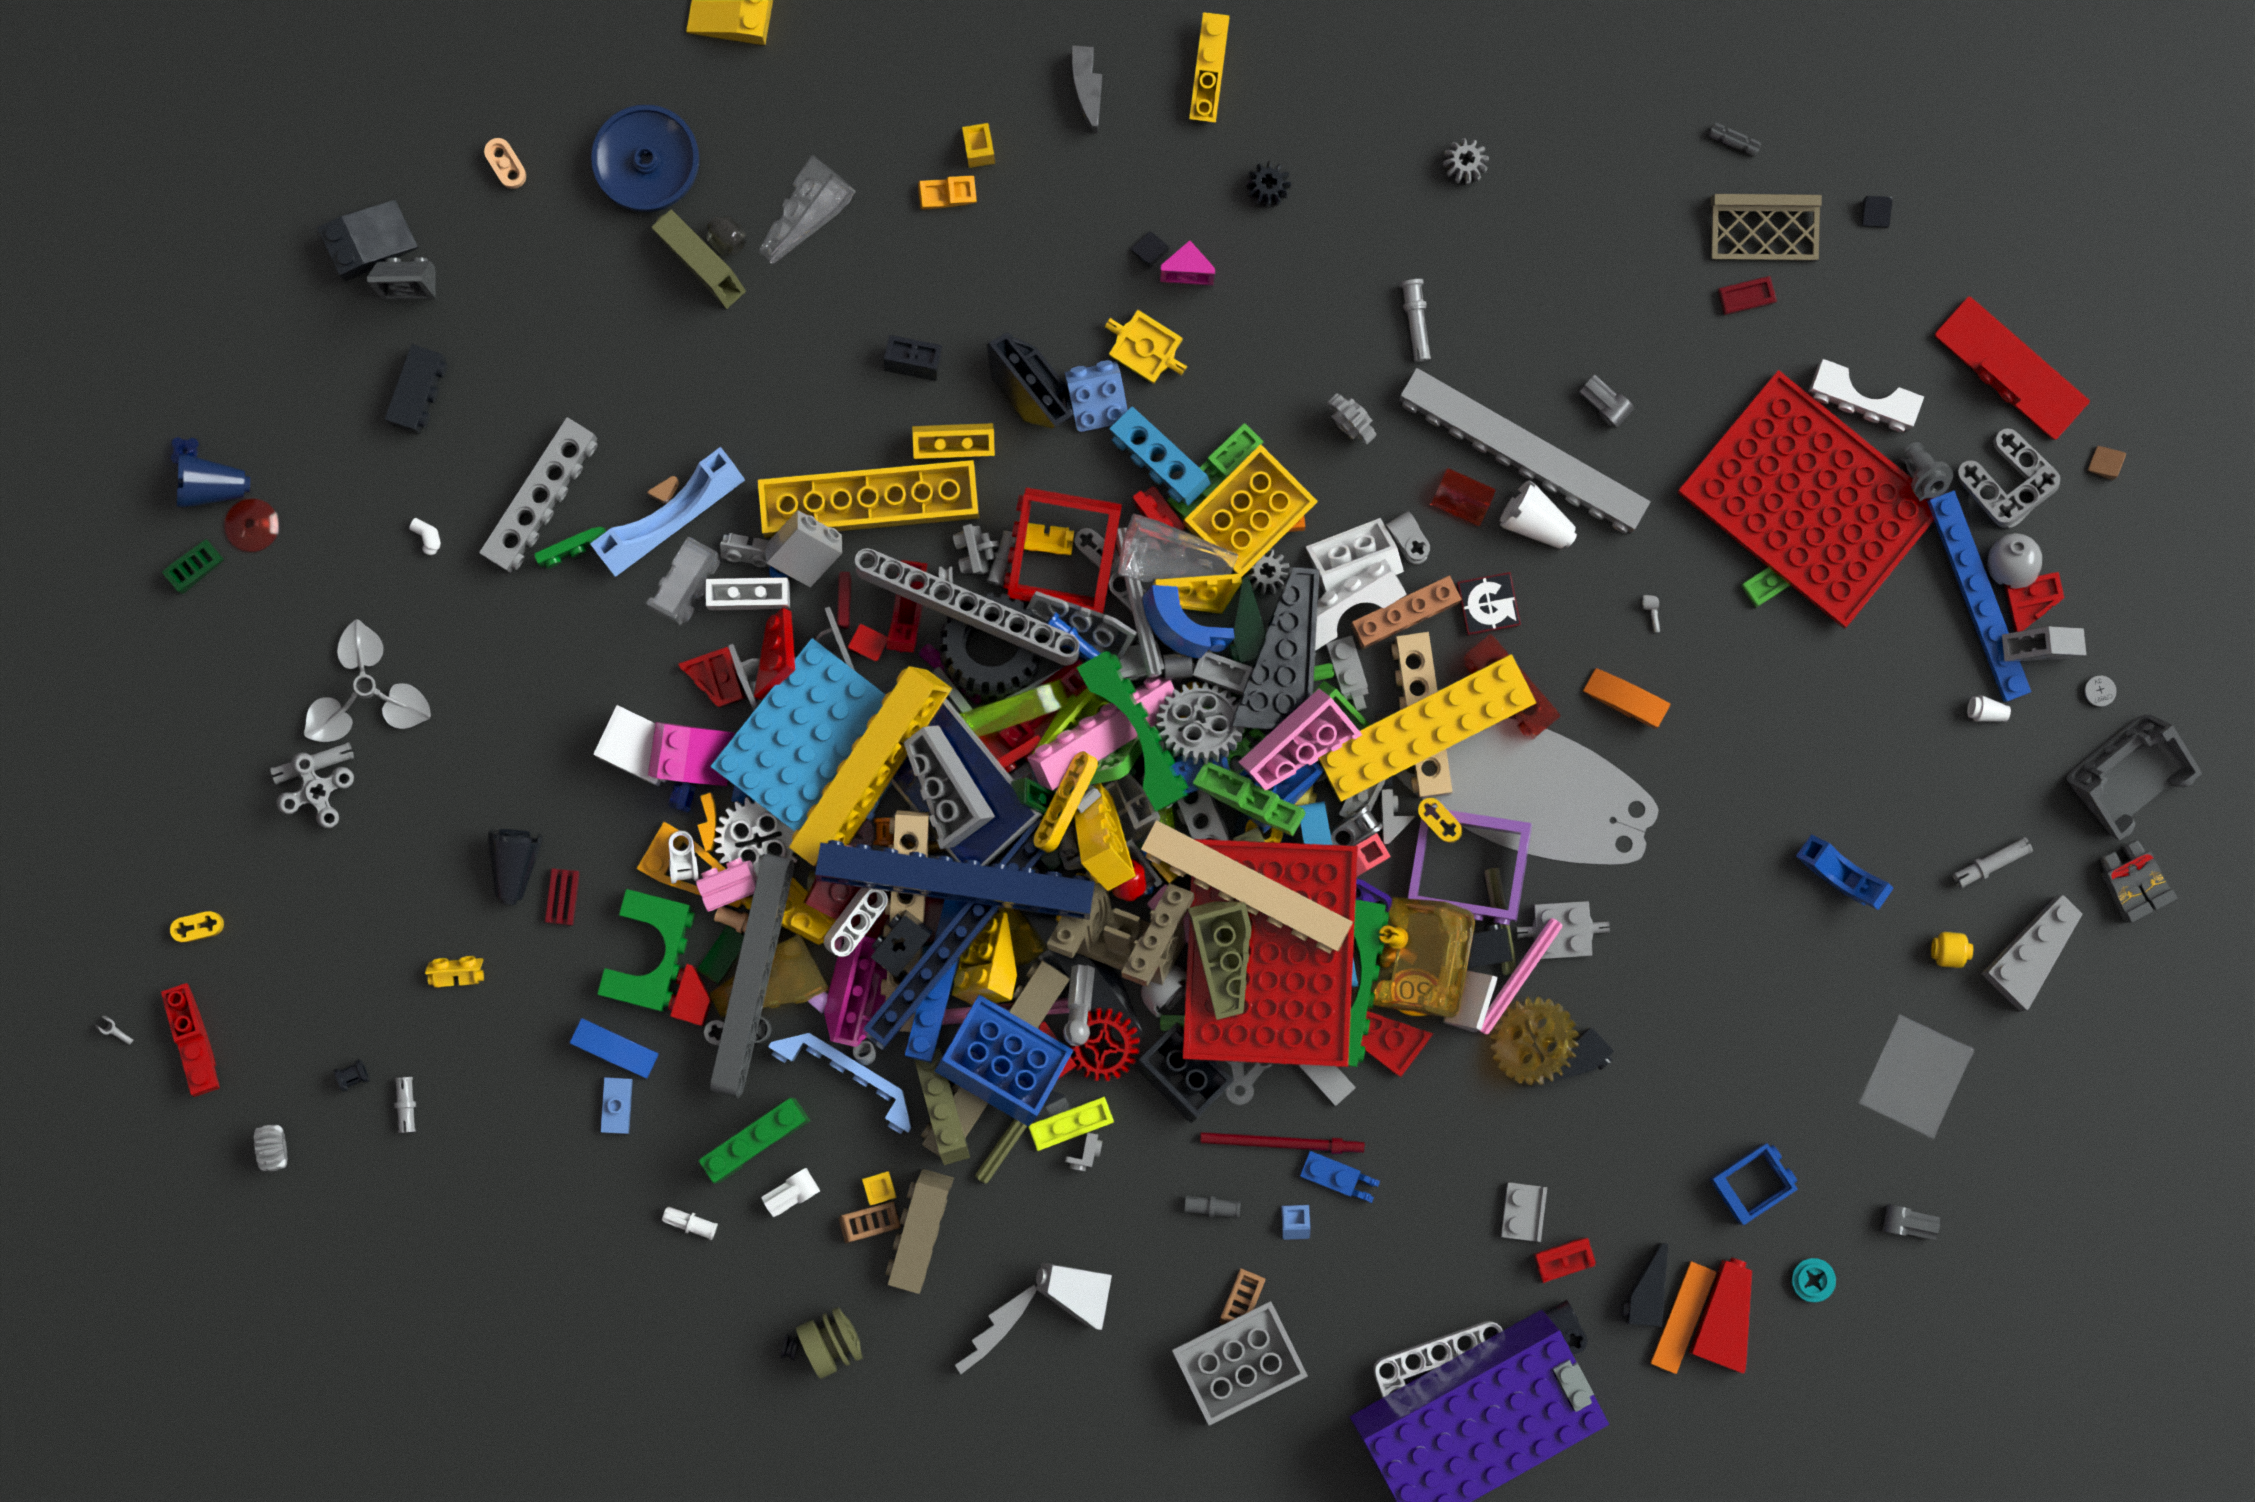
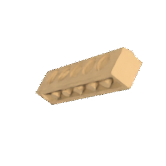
M1429 632L1396 636L1395 644H1391L1393 660H1398L1399 670L1395 671L1397 687L1402 686L1403 697H1399L1400 710L1437 692ZM1410 656L1417 657L1420 660V667L1418 669L1408 668L1406 658ZM1412 683L1422 684L1424 694L1421 696L1413 695L1410 692V685ZM1446 749L1413 765L1415 777H1411L1413 793H1418L1419 799L1450 795L1453 792ZM1426 762L1433 763L1436 767V774L1426 776L1422 772V764Z

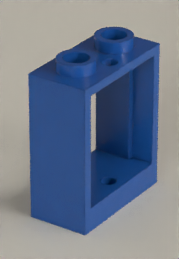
M1762 1143L1709 1178L1739 1225H1745L1798 1190L1794 1184L1797 1182L1795 1175L1789 1168L1784 1169L1779 1161L1782 1159V1156L1774 1145L1769 1146L1768 1143ZM1762 1154L1784 1187L1747 1211L1726 1180V1177Z

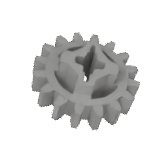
M1336 393L1328 401L1327 404L1334 412L1331 417L1337 426L1351 439L1357 437L1363 443L1368 444L1376 436L1374 428L1369 425L1373 420L1368 416L1365 409L1352 398L1347 400Z

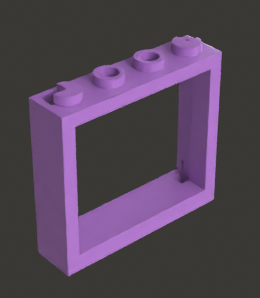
M1424 807L1426 809L1424 814L1426 817L1432 815L1436 820L1440 818L1435 811L1436 808ZM1448 810L1461 826L1521 835L1509 909L1503 910L1418 896L1429 826L1421 818L1407 901L1409 905H1414L1413 910L1429 912L1430 908L1439 909L1441 915L1456 917V912L1467 914V919L1483 921V917L1494 918L1493 923L1510 925V921L1517 922L1532 824Z

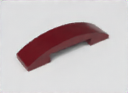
M1080 660L1065 666L1043 681L1005 719L998 733L1013 749L1021 746L1035 734L1033 728L1072 694L1077 697L1088 688L1077 669L1078 666L1083 664Z

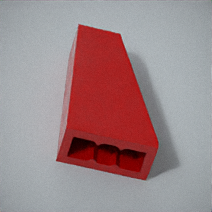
M1731 1257L1730 1262L1722 1260L1688 1353L1744 1374L1747 1361L1752 1270L1745 1268L1746 1262Z

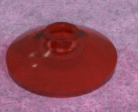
M251 498L236 503L229 510L225 520V532L230 542L238 549L247 552H257L267 548L276 539L279 531L277 513L272 506L260 499ZM249 519L254 520L252 528H246L245 524Z

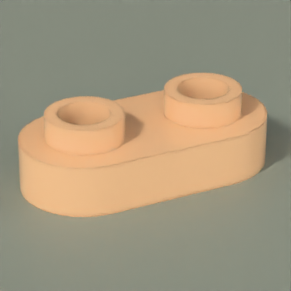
M502 138L490 140L484 149L485 157L501 183L510 189L521 187L526 180V171L511 146ZM503 150V156L495 157L496 151ZM512 172L518 173L517 178L514 180L509 179V174Z

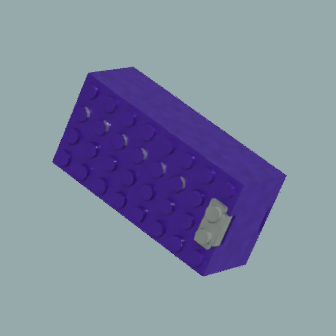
M1542 1309L1349 1416L1395 1502H1472L1609 1425L1561 1331Z

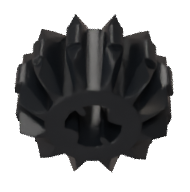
M1271 161L1267 162L1266 169L1260 163L1257 164V172L1252 170L1249 172V177L1252 180L1246 181V187L1252 188L1248 192V196H1257L1255 201L1257 205L1261 204L1262 200H1266L1265 205L1267 208L1270 207L1271 200L1276 205H1280V197L1288 198L1289 193L1285 189L1291 188L1292 185L1290 181L1286 180L1289 177V172L1280 173L1282 169L1281 164H1278L1275 169L1271 168ZM1266 180H1271L1272 189L1266 188Z

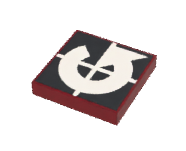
M1511 572L1457 582L1458 592L1462 599L1461 606L1467 636L1521 625Z

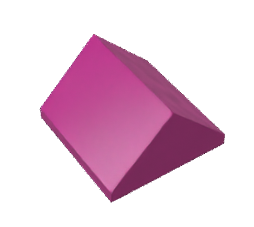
M1188 241L1161 265L1160 282L1213 285L1215 268L1195 245Z

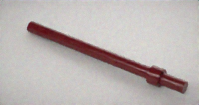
M1201 1132L1200 1143L1323 1150L1331 1151V1154H1342V1152L1364 1153L1365 1142L1343 1141V1138L1332 1137V1140L1205 1132Z

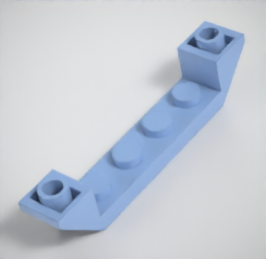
M806 1033L771 1042L768 1046L774 1050L771 1055L785 1063L787 1059L794 1062L804 1044H807L806 1051L819 1059L822 1054L831 1059L829 1065L842 1073L845 1069L855 1074L852 1079L867 1087L868 1083L878 1088L876 1094L888 1101L892 1097L895 1098L896 1101L885 1119L890 1121L887 1126L900 1134L904 1130L908 1133L911 1131V1120L902 1089L814 1035Z

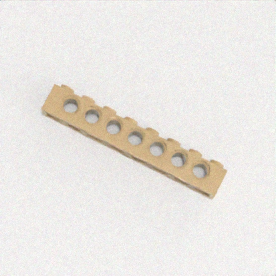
M897 810L895 818H890L889 834H894V845L889 844V848L898 850V854L909 855L910 852L923 853L928 858L930 812ZM905 834H911L915 837L916 844L911 847L905 846L901 841V837ZM891 892V899L888 898L885 907V915H890L891 922L897 913L903 915L907 910L924 923L925 896L913 895L912 899L903 900L898 892ZM888 925L884 927V937L891 930ZM901 937L898 940L895 939L894 945H896L899 942H904L905 939L903 937ZM923 946L904 968L908 974L922 958ZM887 971V979H882L881 995H886V1000L902 982L889 971ZM916 1011L900 1031L911 1032Z

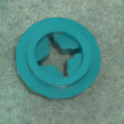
M1809 1258L1800 1262L1793 1270L1791 1283L1795 1293L1803 1300L1820 1302L1827 1299L1833 1293L1836 1285V1276L1834 1270L1827 1262L1817 1258ZM1806 1271L1812 1275L1823 1273L1817 1280L1818 1286L1821 1288L1820 1290L1814 1285L1804 1287L1809 1281Z

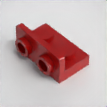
M1154 486L1144 493L1140 491L1132 497L1133 504L1164 544L1185 529L1184 524Z

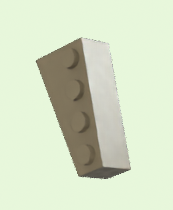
M922 1169L917 1182H911L907 1198L912 1199L909 1209L904 1208L900 1224L904 1225L902 1235L897 1233L893 1245V1250H897L895 1260H889L885 1274L890 1276L888 1285L920 1294L933 1253L932 1248L935 1245L940 1229L939 1223L942 1220L948 1201L946 1198L952 1187L954 1177Z

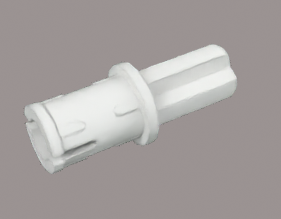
M667 1207L662 1217L663 1222L684 1229L687 1234L692 1232L709 1240L713 1239L718 1226L717 1223L696 1217V1213L691 1215L672 1207Z

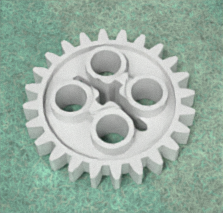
M748 796L745 798L744 806L738 800L735 802L736 811L729 807L726 809L729 818L724 816L719 818L724 826H717L715 828L722 835L716 837L714 842L722 844L721 847L715 850L716 853H724L725 855L720 860V863L731 862L742 858V861L745 862L742 852L746 849L753 850L756 854V861L752 862V865L758 877L764 855H772L768 850V845L772 842H777L782 846V854L777 856L792 859L795 863L798 859L793 855L794 851L789 848L793 841L792 835L794 831L757 802L752 803ZM764 816L772 817L775 821V827L770 830L763 828L761 818ZM738 823L747 825L749 834L745 837L738 836L735 832V825ZM774 832H782V835L779 837L765 839L762 842V846H759L758 842L742 847L735 846L738 842L752 840L756 833L763 837Z

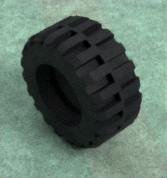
M986 592L985 598L1032 618L1035 617L1030 608L1026 610L1023 608L1024 603L1016 599L1014 602L1009 601L1010 595L1002 593L1001 598L994 597V592ZM963 603L960 608L963 611H970L974 606L970 603ZM990 613L985 616V619L995 622L999 617L996 614ZM947 616V622L942 625L940 660L941 665H944L946 676L949 679H953V685L958 690L964 688L966 695L972 698L975 694L981 695V700L989 701V696H996V700L999 701L1005 699V694L1010 693V695H1014L1020 691L1021 687L1026 688L1031 684L1032 677L1036 676L1039 671L1042 656L1017 646L1016 654L1009 662L996 667L980 665L973 661L966 652L967 639L979 629ZM1014 624L1010 627L1011 631L1016 633L1024 629L1020 624ZM1038 635L1035 637V640L1038 643H1043V636Z

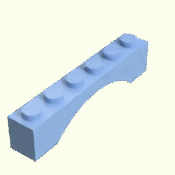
M720 447L699 462L687 484L665 506L639 521L624 526L612 527L590 544L616 577L744 482L745 479Z

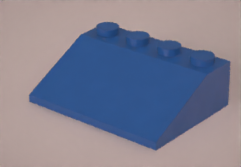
M979 994L934 1071L1029 1127L1042 1109L1073 1049Z

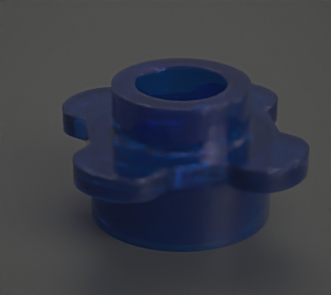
M176 437L172 440L174 451L171 455V460L174 463H179V454L197 457L199 442L195 438L182 440L180 437ZM184 448L187 449L186 453L182 452Z

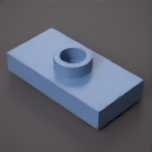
M604 1077L601 1132L629 1134L633 1079Z

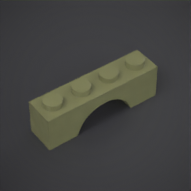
M936 1048L932 1063L914 1060L939 1154L943 1164L947 1165L971 1157L953 1098L950 1080L934 1071L943 1056L940 1048Z

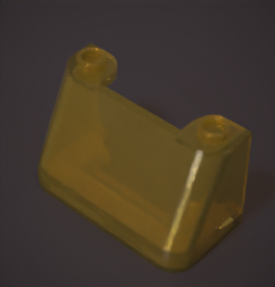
M1393 897L1389 917L1394 926L1406 930L1408 942L1403 948L1397 949L1392 980H1382L1379 982L1374 991L1373 1004L1384 1008L1439 1017H1455L1459 1012L1475 927L1474 915L1467 909L1445 901Z

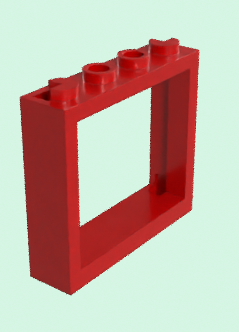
M1026 488L1024 496H1018L1016 511H1020L1021 515L1020 521H1014L1012 537H1016L1017 540L1016 546L1010 547L1008 563L1013 564L1011 573L1006 572L1004 588L1008 589L1007 595H1010L1012 599L1031 601L1034 593L1038 591L1103 614L1122 504ZM1032 501L1109 514L1095 597L1018 584Z

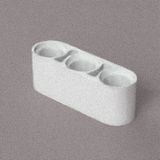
M862 887L824 937L825 948L829 952L841 957L849 955L885 909L888 902L887 894L883 890ZM876 892L877 900L873 905L869 906L867 898L871 893ZM859 914L861 917L859 925L852 927V917ZM843 936V946L840 949H835V940Z

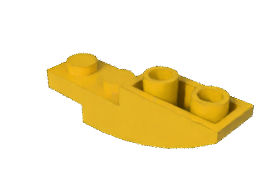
M1203 12L1189 118L1191 120L1216 123L1230 17L1228 15Z

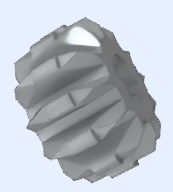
M1463 138L1461 146L1453 142L1451 144L1452 150L1445 151L1444 155L1448 159L1443 162V166L1450 168L1447 171L1448 177L1454 174L1457 175L1456 183L1460 182L1461 177L1465 178L1467 185L1471 183V177L1479 181L1481 179L1480 173H1486L1487 167L1484 164L1488 162L1489 157L1482 155L1485 151L1484 146L1478 149L1475 148L1476 140H1473L1471 145H1467L1466 138ZM1465 157L1470 159L1467 166L1462 164Z
M1270 549L1268 557L1264 555L1247 571L1252 574L1245 577L1246 582L1255 580L1251 585V590H1256L1258 586L1262 587L1260 590L1261 595H1265L1266 588L1268 587L1272 595L1276 594L1275 585L1282 589L1284 582L1280 579L1286 580L1288 573L1281 571L1287 570L1289 563L1280 565L1279 563L1283 560L1284 556L1280 554L1274 559V550ZM1267 566L1268 570L1274 571L1271 574V578L1260 574V572H1263V567Z
M264 1125L263 1127L256 1128L254 1132V1147L258 1167L263 1171H277L285 1168L288 1160V1151L282 1127L279 1125Z

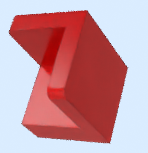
M860 623L848 649L857 655L861 654L876 662L887 645L888 637Z

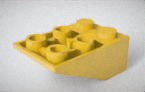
M1005 912L995 914L960 956L952 995L971 1005L974 1004L979 994L993 1003L1012 1000L1017 972L1008 916Z

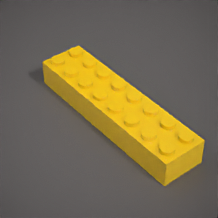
M973 460L758 480L762 533L765 538L773 537L797 510L806 515L813 516L818 522L837 531L979 519Z
M1511 654L1360 730L1362 736L1355 740L1350 739L1346 741L1336 751H1329L1320 756L1318 761L1324 769V773L1339 802H1342L1536 704V701Z
M909 666L899 674L896 680L897 685L893 691L885 695L881 702L883 706L877 714H874L869 719L866 725L867 730L863 736L857 738L851 747L853 751L848 759L843 760L836 770L838 774L832 782H829L823 788L822 798L818 804L810 808L807 813L808 819L804 825L792 835L793 841L789 848L811 865L817 866L820 842L827 843L828 840L843 842L844 845L850 843L908 756L904 742L920 729L928 726L952 690L949 685L930 671Z

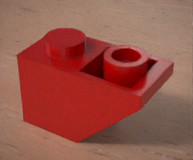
M687 964L685 969L681 968L676 984H679L680 987L677 995H672L668 1010L672 1011L671 1017L705 1026L712 999L695 966Z

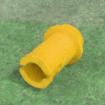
M1386 925L1379 932L1385 935V937L1379 936L1381 941L1389 943L1395 949L1403 948L1408 942V933L1403 928H1394Z

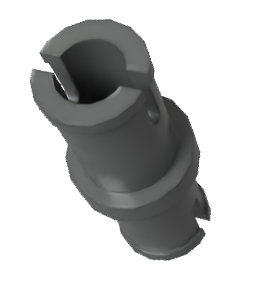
M1186 1195L1184 1213L1208 1214L1210 1218H1214L1215 1215L1239 1218L1241 1201L1216 1199L1217 1196L1202 1198Z

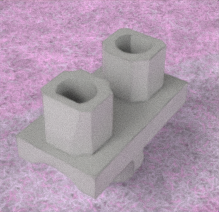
M972 524L963 526V531L953 535L954 544L957 549L968 547L969 557L959 559L961 573L981 575L990 573L988 560L995 559L993 550L1000 547L999 541H990L989 533L982 534L980 526H972Z

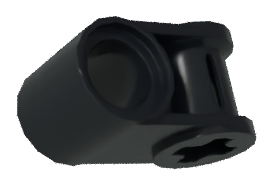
M1567 1299L1544 1312L1561 1331L1566 1343L1571 1340L1570 1334H1573L1574 1337H1581V1341L1578 1342V1349L1575 1346L1569 1347L1572 1354L1585 1350L1588 1343L1587 1336Z

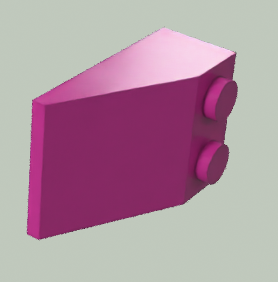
M656 722L648 776L672 781L727 786L728 780L711 768V765L729 744L735 733Z

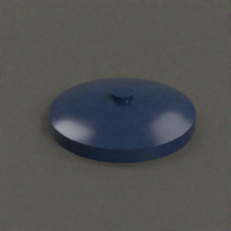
M655 105L628 107L610 117L597 133L591 155L593 172L603 192L618 205L638 212L659 211L672 206L682 199L690 190L697 177L700 161L696 139L685 121L674 112Z

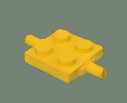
M1137 310L1131 321L1124 326L1112 318L1106 323L1105 328L1118 335L1116 344L1110 351L1109 357L1152 384H1155L1160 374L1168 367L1181 376L1186 370L1187 366L1174 359L1175 351L1183 338L1141 311Z

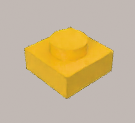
M889 1171L862 1179L870 1206L897 1198Z

